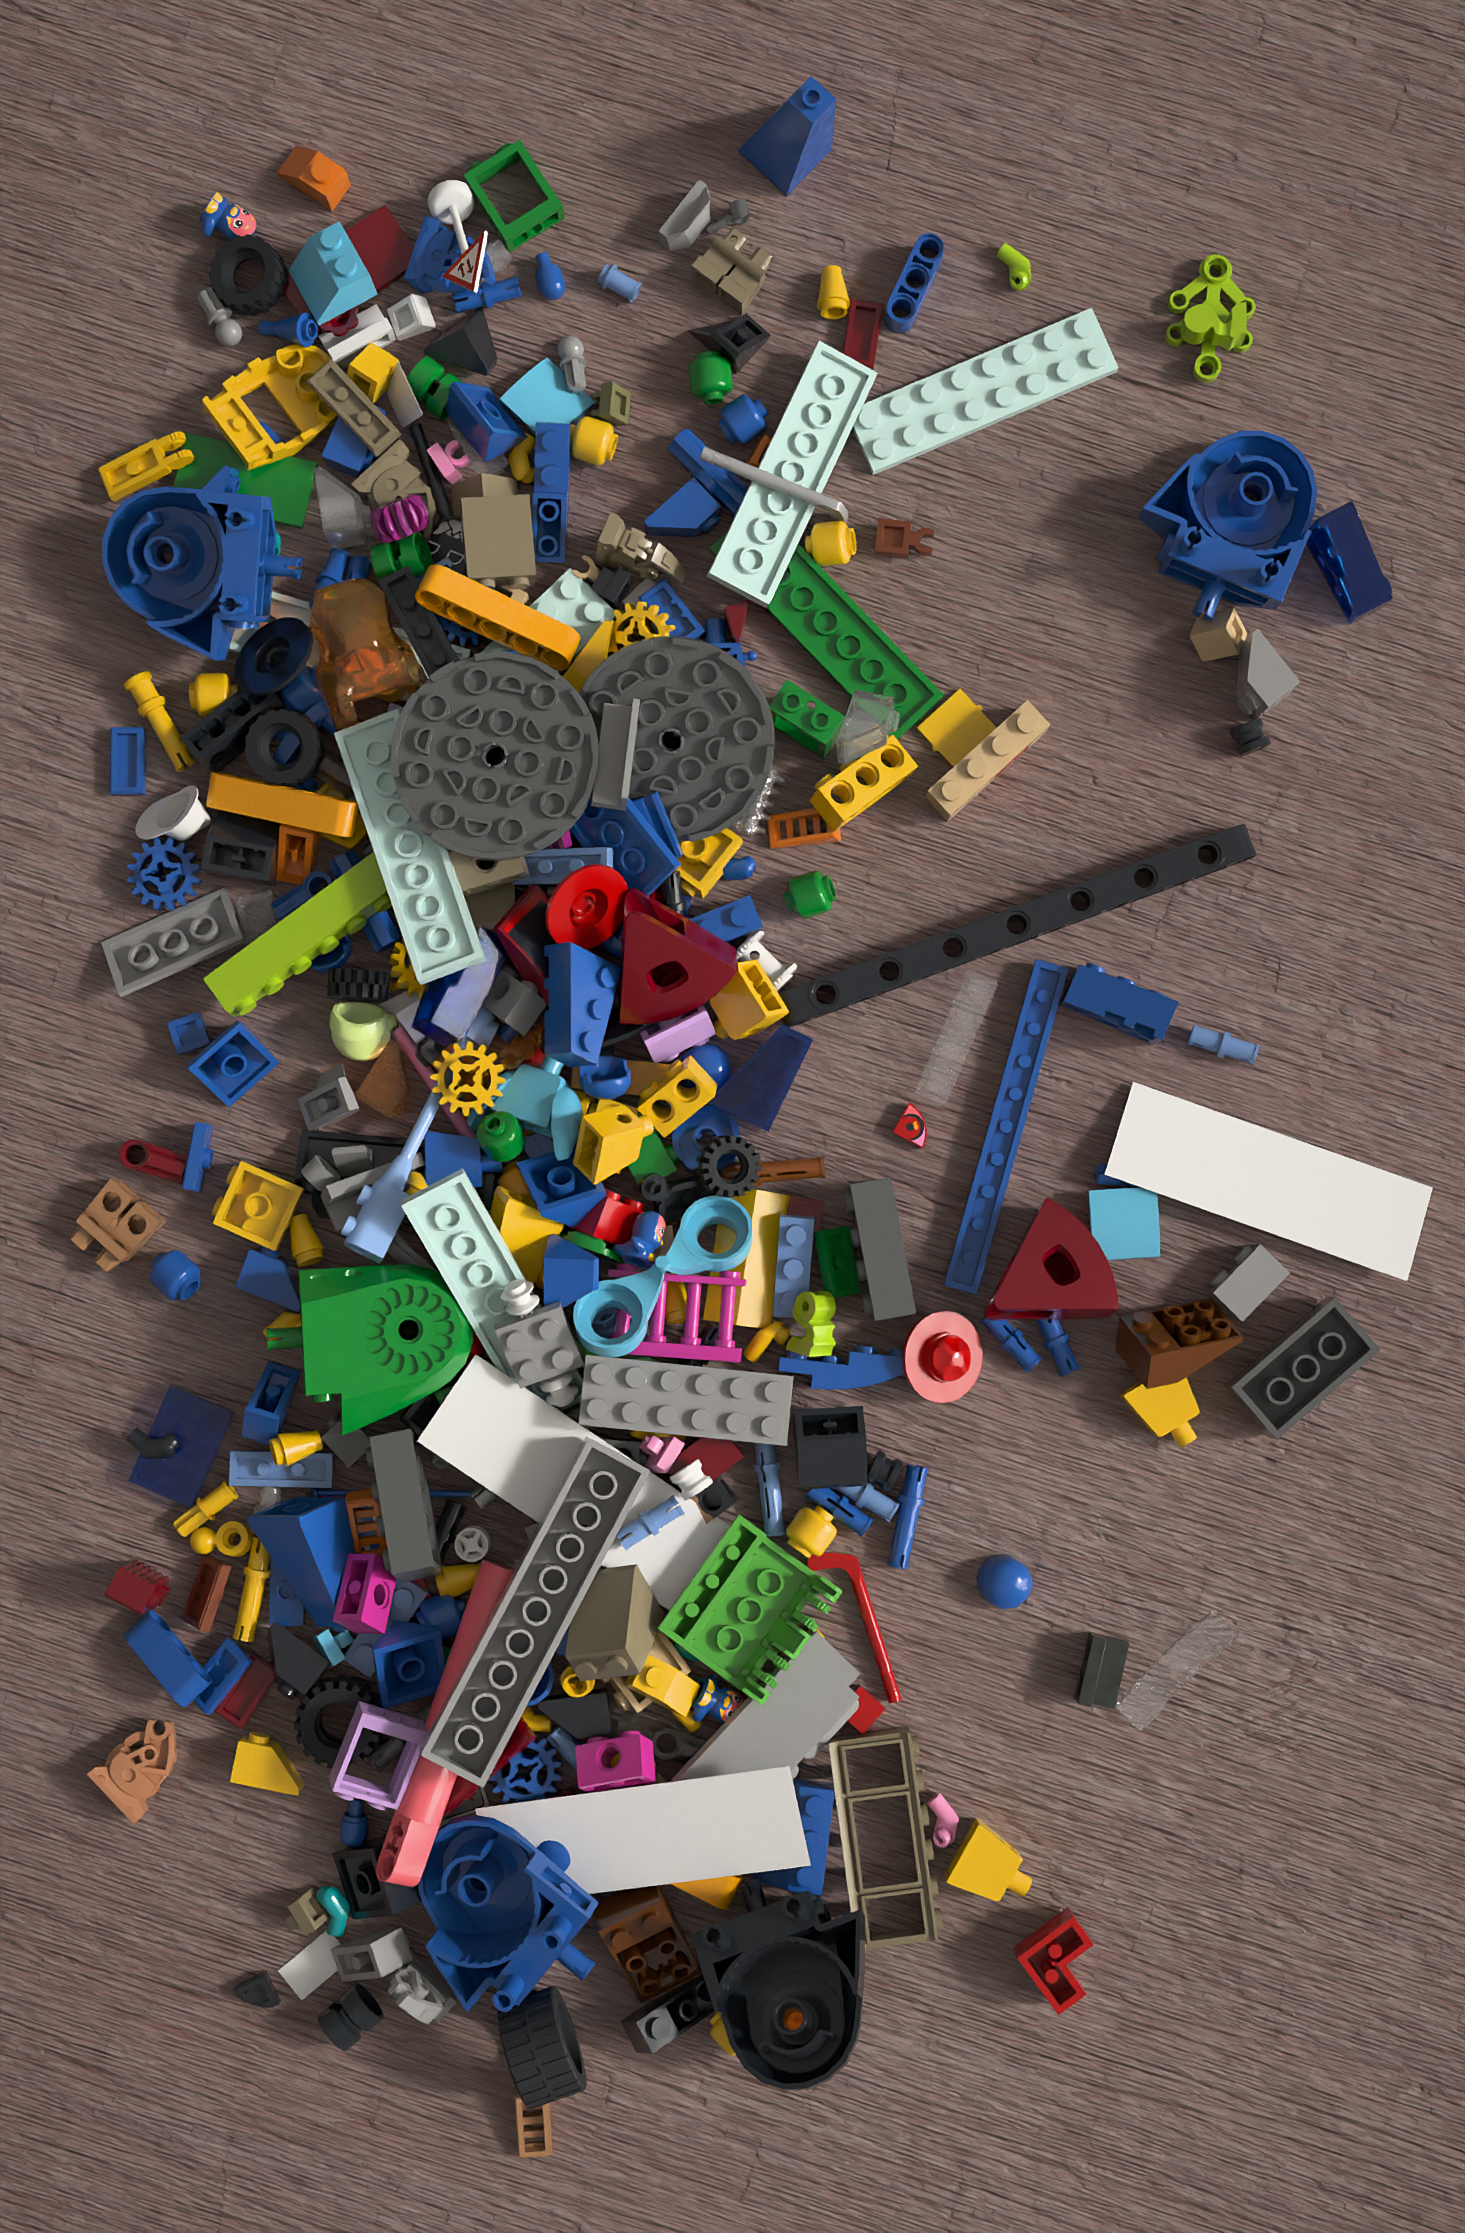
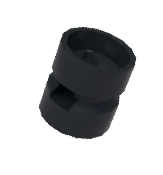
M355 1983L341 1995L340 2004L333 2002L318 2016V2022L326 2036L342 2051L349 2050L361 2039L360 2032L362 2030L369 2032L384 2018L383 2010L377 2000L359 1983Z

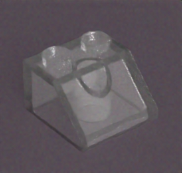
M321 467L314 468L323 533L331 549L341 548L346 551L372 547V535L377 534H374L371 526L370 506H364L356 492Z

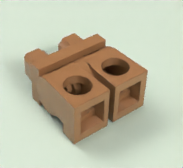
M111 1178L89 1204L85 1212L76 1220L79 1226L74 1231L70 1240L83 1251L88 1250L95 1240L102 1244L104 1249L97 1255L94 1261L107 1272L113 1270L123 1261H130L156 1231H159L167 1221L146 1202H138L141 1197L122 1180Z

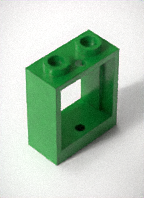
M521 140L513 144L506 143L495 152L494 156L486 161L480 160L475 162L468 168L467 173L463 174L465 183L472 190L475 202L508 253L565 219L563 205ZM520 160L546 201L508 225H505L480 185Z
M789 680L785 681L769 706L774 729L822 760L825 759L842 732L844 715ZM808 702L815 703V707L809 709L807 707Z

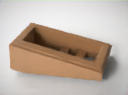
M514 2084L518 2158L553 2156L550 2103L534 2108L543 2109V2112L523 2113V2110L533 2109H529L524 2105ZM544 2123V2126L524 2128V2125ZM545 2137V2141L525 2142L524 2138Z

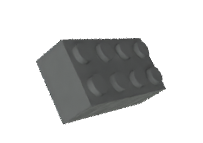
M891 1177L850 1184L847 1186L848 1192L842 1195L846 1214L852 1213L854 1226L849 1227L852 1247L858 1246L861 1260L855 1261L858 1281L865 1280L867 1293L861 1294L864 1314H871V1319L874 1321L916 1314Z
M1326 1297L1224 1386L1269 1438L1278 1440L1381 1349L1335 1297Z
M411 1429L369 1437L371 1447L366 1448V1457L369 1468H373L376 1475V1481L371 1482L374 1501L379 1502L382 1515L377 1516V1525L380 1536H385L388 1549L382 1551L386 1571H390L401 1582L443 1574L422 1446L417 1442L419 1438Z

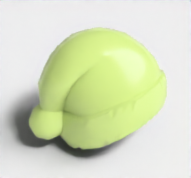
M357 1001L339 1002L333 1006L330 1014L331 1038L335 1047L343 1056L362 1062L373 1060L385 1053L390 1046L391 1031L397 1026V1017L392 1013H387L384 1007L376 1004Z

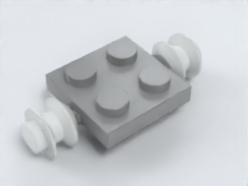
M523 1279L514 1280L505 1286V1290L500 1297L502 1301L510 1302L506 1309L507 1313L518 1316L495 1324L494 1331L519 1387L523 1388L543 1381L540 1385L543 1392H550L546 1397V1402L557 1407L566 1406L574 1400V1396L579 1390L577 1385L569 1384L573 1379V1375L568 1371L585 1366L583 1354L560 1301L533 1310L539 1302L537 1295L529 1294L534 1287L533 1283Z

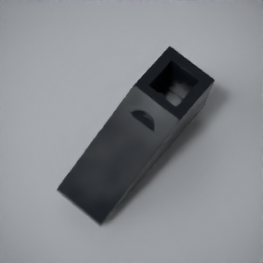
M701 1974L650 2001L620 2021L636 2053L653 2054L714 2012L704 1975Z

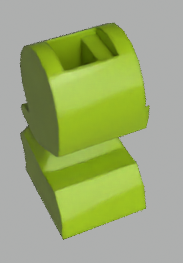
M1246 302L1238 303L1231 309L1226 323L1221 322L1212 305L1198 304L1189 308L1181 324V337L1184 341L1193 345L1201 344L1208 339L1211 347L1221 346L1227 351L1233 347L1242 346L1247 333Z
M802 1292L798 1295L793 1306V1317L805 1329V1336H793L788 1341L786 1350L807 1357L832 1356V1350L836 1342L832 1336L835 1325L830 1320L835 1314L836 1302L830 1292Z

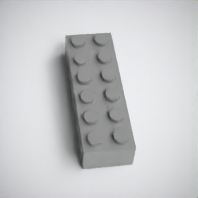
M586 1355L578 1425L787 1446L794 1376Z

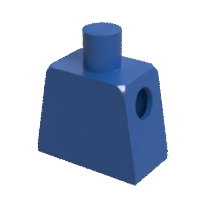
M427 1131L425 1134L426 1183L428 1186L463 1168L474 1189L484 1187V1173L503 1172V1162L491 1160L483 1152L477 1138Z

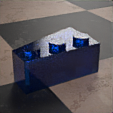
M1353 500L1316 519L1308 529L1311 533L1306 545L1349 624L1385 607L1393 599L1391 595L1392 587L1381 571Z
M482 925L475 927L486 960L427 982L411 1028L442 1046L464 1040L508 955L499 937Z
M782 1024L752 1057L716 1092L715 1097L707 1104L765 1133H769L813 1039Z

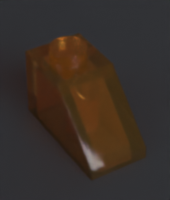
M390 1039L354 1096L393 1120L395 1115L401 1117L409 1106L411 1099L407 1098L411 1090L401 1046Z

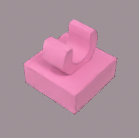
M457 440L449 442L445 449L438 442L427 449V452L445 479L451 484H454L463 477L457 468H464L471 462L467 454L460 459H454V452L461 447Z
M652 1435L651 1438L645 1436L638 1448L650 1455L644 1464L646 1468L653 1473H668L685 1444L675 1436L661 1437L659 1439Z

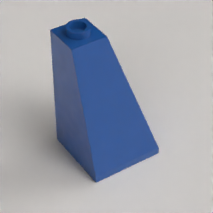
M810 76L741 146L739 153L783 194L788 196L832 150L836 98Z
M294 1496L248 1516L250 1526L316 1625L319 1627H332L333 1631L348 1630L346 1627L333 1621L348 1554H355L345 1497Z

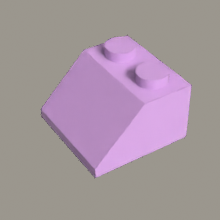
M703 1005L684 1015L658 1022L640 1033L655 1064L671 1061L679 1055V1052L691 1046H701L711 1036L716 1034Z

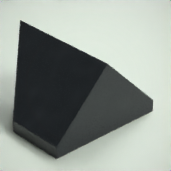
M483 307L476 309L435 336L425 347L424 355L487 376L496 365L497 355Z
M747 313L733 321L687 330L708 350L720 352L722 357L727 358L730 361L731 370L735 374L742 369L771 336Z

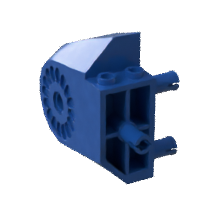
M1238 431L1220 438L1207 447L1200 455L1195 453L1143 507L1138 518L1165 540L1156 560L1161 562L1158 573L1202 590L1192 611L1194 616L1199 618L1206 605L1207 608L1202 619L1212 621L1220 598L1238 606L1270 610L1277 609L1285 596L1311 533L1308 529L1314 517L1317 498L1314 472L1302 452L1284 437L1265 431ZM1244 492L1253 493L1257 498V502L1249 500Z
M167 486L142 490L120 504L110 517L102 538V563L110 586L122 601L134 611L149 619L147 621L148 626L215 661L226 659L235 628H259V623L270 622L273 576L299 580L302 570L288 569V566L302 567L301 557L275 555L276 527L271 497ZM170 544L174 551L171 563L167 562L164 557V550Z
M469 1815L453 1819L438 1829L422 1877L418 1883L419 1895L423 1905L437 1929L425 1946L466 2012L468 2013L490 1984L497 1989L492 2000L496 2009L507 2012L515 2004L519 2006L555 1960L559 1961L582 1981L585 1975L587 1976L593 1968L595 1962L591 1961L570 1942L588 1921L599 1903L517 1830L494 1818Z

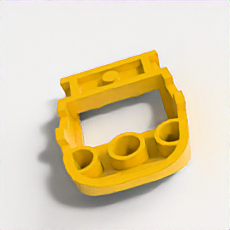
M293 344L276 350L275 356L261 361L258 357L248 363V368L236 377L232 375L222 383L223 391L211 400L207 396L202 399L204 413L210 416L245 463L247 471L295 455L336 423L338 416L306 382L331 359L322 349L313 345L304 347L299 344ZM265 385L301 434L285 444L281 442L275 445L240 397Z

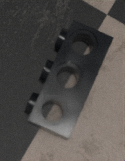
M240 688L179 739L210 775L211 772H220L245 751V738L250 731L249 727L257 721L260 715H265L267 711L271 710L279 711V709H286V707L275 693L265 696H252Z

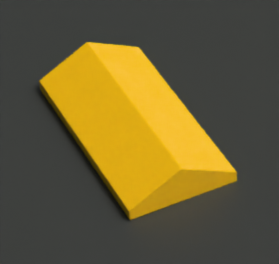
M752 1189L751 1191L744 1192L745 1195L732 1198L747 1210L751 1218L753 1230L752 1247L748 1256L741 1264L727 1271L740 1272V1279L747 1280L746 1287L736 1286L733 1325L763 1329L770 1325L772 1321L780 1214L788 1213L790 1195ZM717 1224L714 1254L724 1253L735 1244L737 1236L728 1226ZM710 1272L709 1277H719V1272ZM708 1284L703 1320L719 1322L722 1285Z

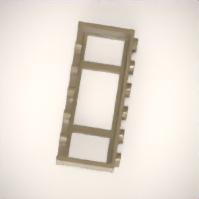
M909 1727L865 1732L864 1734L857 1733L832 1737L828 1741L850 1913L861 1910L865 1915V1950L933 1940L939 1941L937 1930L943 1929L941 1909H934L932 1896L939 1895L936 1873L929 1874L928 1861L934 1860L931 1839H925L923 1826L929 1825L927 1805H920L919 1791H925L922 1770L915 1769L914 1757L920 1756L917 1735L911 1736ZM893 1743L900 1744L905 1783L850 1790L845 1750ZM906 1795L918 1880L863 1887L852 1802ZM920 1893L924 1922L923 1928L869 1935L865 1899Z

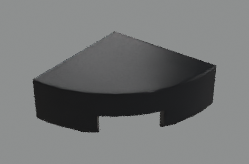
M267 1971L236 1985L233 1989L241 2000L255 2006L271 2008L281 2003V1999Z

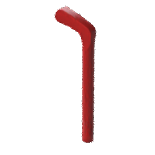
M824 1552L821 1556L811 1555L808 1560V1568L812 1571L842 1568L848 1573L888 1702L891 1704L902 1700L859 1560L850 1553Z

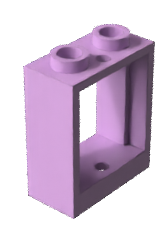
M359 1701L329 1775L332 1791L338 1797L345 1800H354V1798L365 1800L370 1806L379 1810H386L387 1807L398 1810L419 1758V1749L428 1734L424 1721ZM363 1728L406 1740L389 1787L345 1774Z

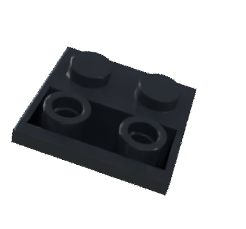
M219 810L207 834L201 869L209 875L275 886L281 823Z
M863 1406L794 1410L793 1437L798 1490L867 1486V1449Z

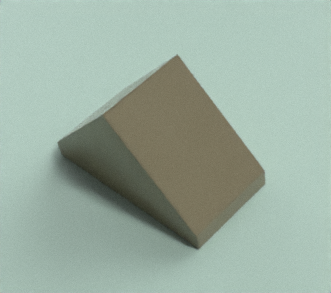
M479 473L451 485L454 520H460L461 498L519 495L518 481L514 478Z

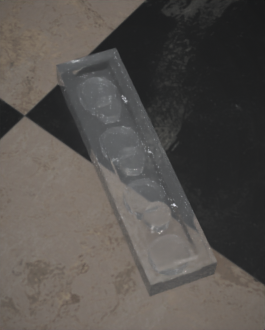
M967 969L914 1094L944 1107L946 1106L998 986V981Z

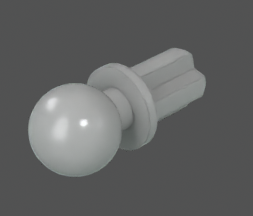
M212 287L201 290L197 299L208 316V325L216 326L215 335L217 340L224 346H234L239 343L242 338V329L235 320L229 319L232 315L231 309L225 308L222 301L216 296L217 293L212 290Z
M566 336L560 340L557 346V352L561 358L560 369L565 374L567 389L572 390V393H578L586 388L584 347L577 337Z

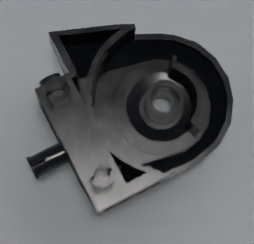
M752 1879L749 1881L753 1894L747 1882L739 1885L748 1913L718 1924H712L710 1927L706 1926L702 1930L691 1933L714 2011L721 2016L730 2046L742 2066L765 2085L786 2091L810 2090L831 2080L848 2063L858 2041L864 1991L865 1915L861 1910H857L832 1920L826 1903L823 1904L821 1897L816 1899L809 1890L797 1895L792 1894V1897L787 1896L784 1900L767 1905L760 1879ZM795 2012L802 2013L803 2022L796 2030H790L787 2024L790 2015Z

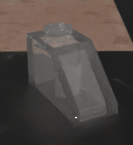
M860 690L854 691L837 739L839 764H847L887 744L890 732H896L899 724L900 713L895 711L894 697Z

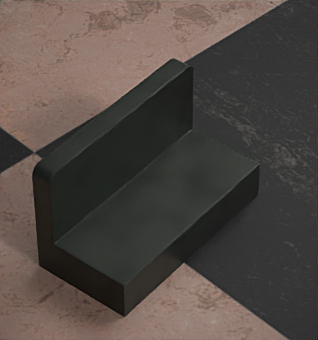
M1089 1632L1074 1696L1078 1704L1092 1707V1704L1111 1709L1115 1708L1129 1649L1128 1641Z

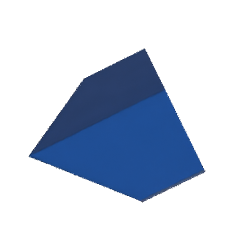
M552 1234L548 1237L544 1255V1306L560 1301L562 1308H565L592 1291L599 1289V1258L560 1236Z

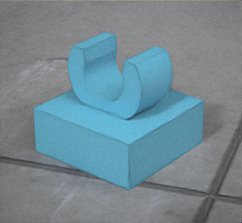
M329 1629L311 1638L320 1655L329 1661L328 1668L345 1660L340 1649L354 1642L348 1630L342 1631L333 1637Z

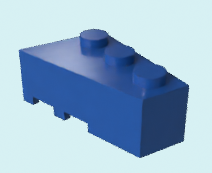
M572 942L544 946V957H549V978H544V989L549 990V1011H545V1055L569 1067L597 1065L621 968Z

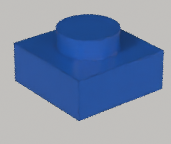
M201 1012L167 1022L176 1052L180 1056L206 1047L211 1043Z

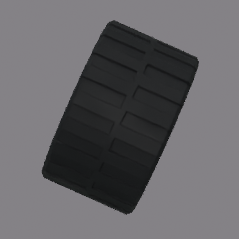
M550 1986L528 1994L519 2006L515 2004L510 2011L502 2012L497 2009L498 2029L504 2055L515 2087L526 2107L534 2109L585 2090L587 2080L581 2048L567 2006L556 1987Z

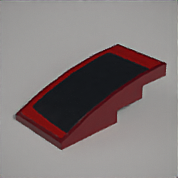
M531 884L493 929L522 979L535 983L549 1007V990L544 989V978H549V957H544V946L557 943L552 939L546 927L545 916L550 897L537 884ZM593 948L587 950L597 955Z

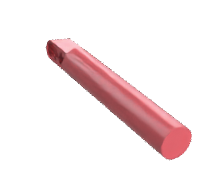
M482 1559L425 1722L428 1732L515 1569ZM419 1755L398 1810L395 1809L377 1862L376 1874L382 1882L407 1887H414L419 1883L457 1774Z

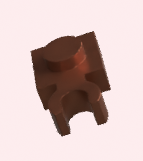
M878 518L874 554L907 558L908 550L914 549L921 556H929L932 554V547L923 546L920 540L923 537L933 538L934 530L931 528H921L917 532H912V522Z

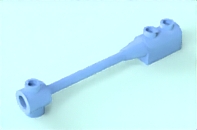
M464 1003L462 1009L455 1006L446 1025L452 1027L449 1033L450 1036L457 1041L456 1043L459 1044L462 1050H465L468 1041L473 1043L474 1049H478L482 1044L488 1049L500 1024L494 1022L495 1017L488 1010L473 1003ZM450 1068L446 1075L447 1089L453 1080V1071ZM431 1092L400 1155H397L378 1181L374 1182L372 1188L367 1185L364 1186L356 1204L362 1206L357 1217L349 1215L340 1233L346 1236L344 1241L346 1247L378 1264L381 1263L405 1215L400 1201L410 1195L403 1192V1189L412 1169V1160L440 1106L439 1101L443 1097L442 1093L434 1094Z

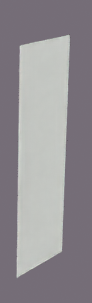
M1135 1082L1132 1084L1105 1171L1107 1176L1405 1281L1408 1280L1433 1189L1430 1186Z
M477 1355L471 1360L417 1440V1442L538 1523L543 1518L585 1437H589L630 1459L525 1387L520 1388L515 1380ZM650 1472L621 1528L641 1516L640 1512L643 1510L650 1511L672 1495H674L679 1504L667 1512L680 1505L685 1514L660 1528V1533L656 1536L649 1535L627 1551L620 1542L630 1537L632 1533L622 1540H619L616 1536L601 1565L605 1568L637 1564L658 1603L670 1610L730 1525L718 1517H715L706 1524L693 1500L688 1499L684 1501L681 1492Z
M790 1766L475 1808L476 1815L494 1818L514 1828L536 1848L543 1841L547 1840L556 1841L564 1845L569 1852L571 1861L564 1873L588 1894L811 1866Z

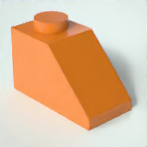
M295 146L277 172L278 176L331 212H333L351 186L347 172L343 167L319 151Z

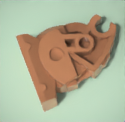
M151 1718L147 1722L145 1731L131 1734L109 1753L106 1762H100L87 1773L89 1778L133 1824L149 1809L146 1800L149 1796L152 1797L159 1791L160 1784L163 1779L165 1780L172 1773L174 1763L177 1760L176 1733L174 1723L171 1720L165 1722L166 1730L160 1734L154 1729L157 1719ZM144 1741L143 1745L137 1748L133 1747L134 1743Z

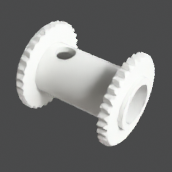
M759 931L754 936H750L736 950L737 962L752 960L750 958L751 954H758V962L778 992L793 977L792 974L796 971L797 965L794 963L786 970L759 943L765 934L763 931Z

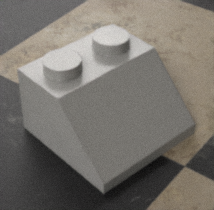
M1259 629L1250 635L1240 650L1235 696L1238 698L1236 702L1240 710L1246 716L1251 715L1254 719H1258L1287 697L1300 683L1299 679Z

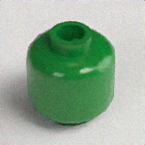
M707 351L695 355V360L688 365L691 394L698 399H703V403L707 405L723 402V397L733 390L730 361L722 357L721 353L717 351Z
M818 870L791 878L788 884L789 891L784 892V899L790 912L795 910L797 915L803 919L828 912L832 908V901L836 900V892L830 876H824Z
M495 1111L485 1116L477 1126L476 1137L484 1153L493 1161L507 1162L512 1160L525 1147L526 1137L518 1120L511 1113Z

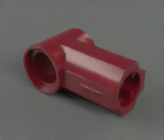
M138 1139L128 1140L120 1148V1161L125 1167L180 1185L183 1184L187 1155ZM140 1145L145 1150V1158L140 1164L135 1165L131 1162L129 1154L133 1147Z

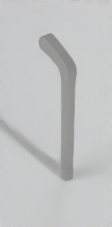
M705 446L699 458L702 461L717 467L719 466L722 469L814 506L821 507L830 513V521H844L846 523L849 516L846 507L835 499L826 497L819 492L728 457Z

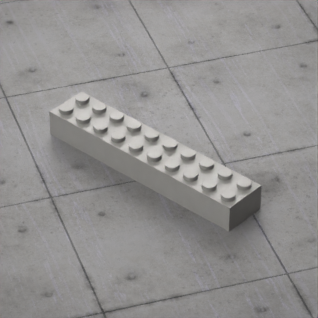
M585 1437L419 1749L422 1757L484 1788L651 1470L597 1441Z

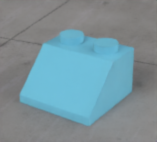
M340 221L309 237L288 270L318 326L378 295L366 267Z

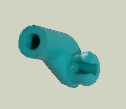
M322 1886L317 1891L316 1899L331 1915L326 1933L335 1937H343L350 1910L349 1902L336 1887Z

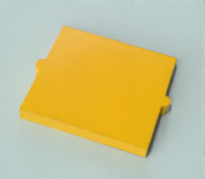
M959 689L917 727V730L933 746L932 751H938L953 768L997 727L982 712V706H976Z

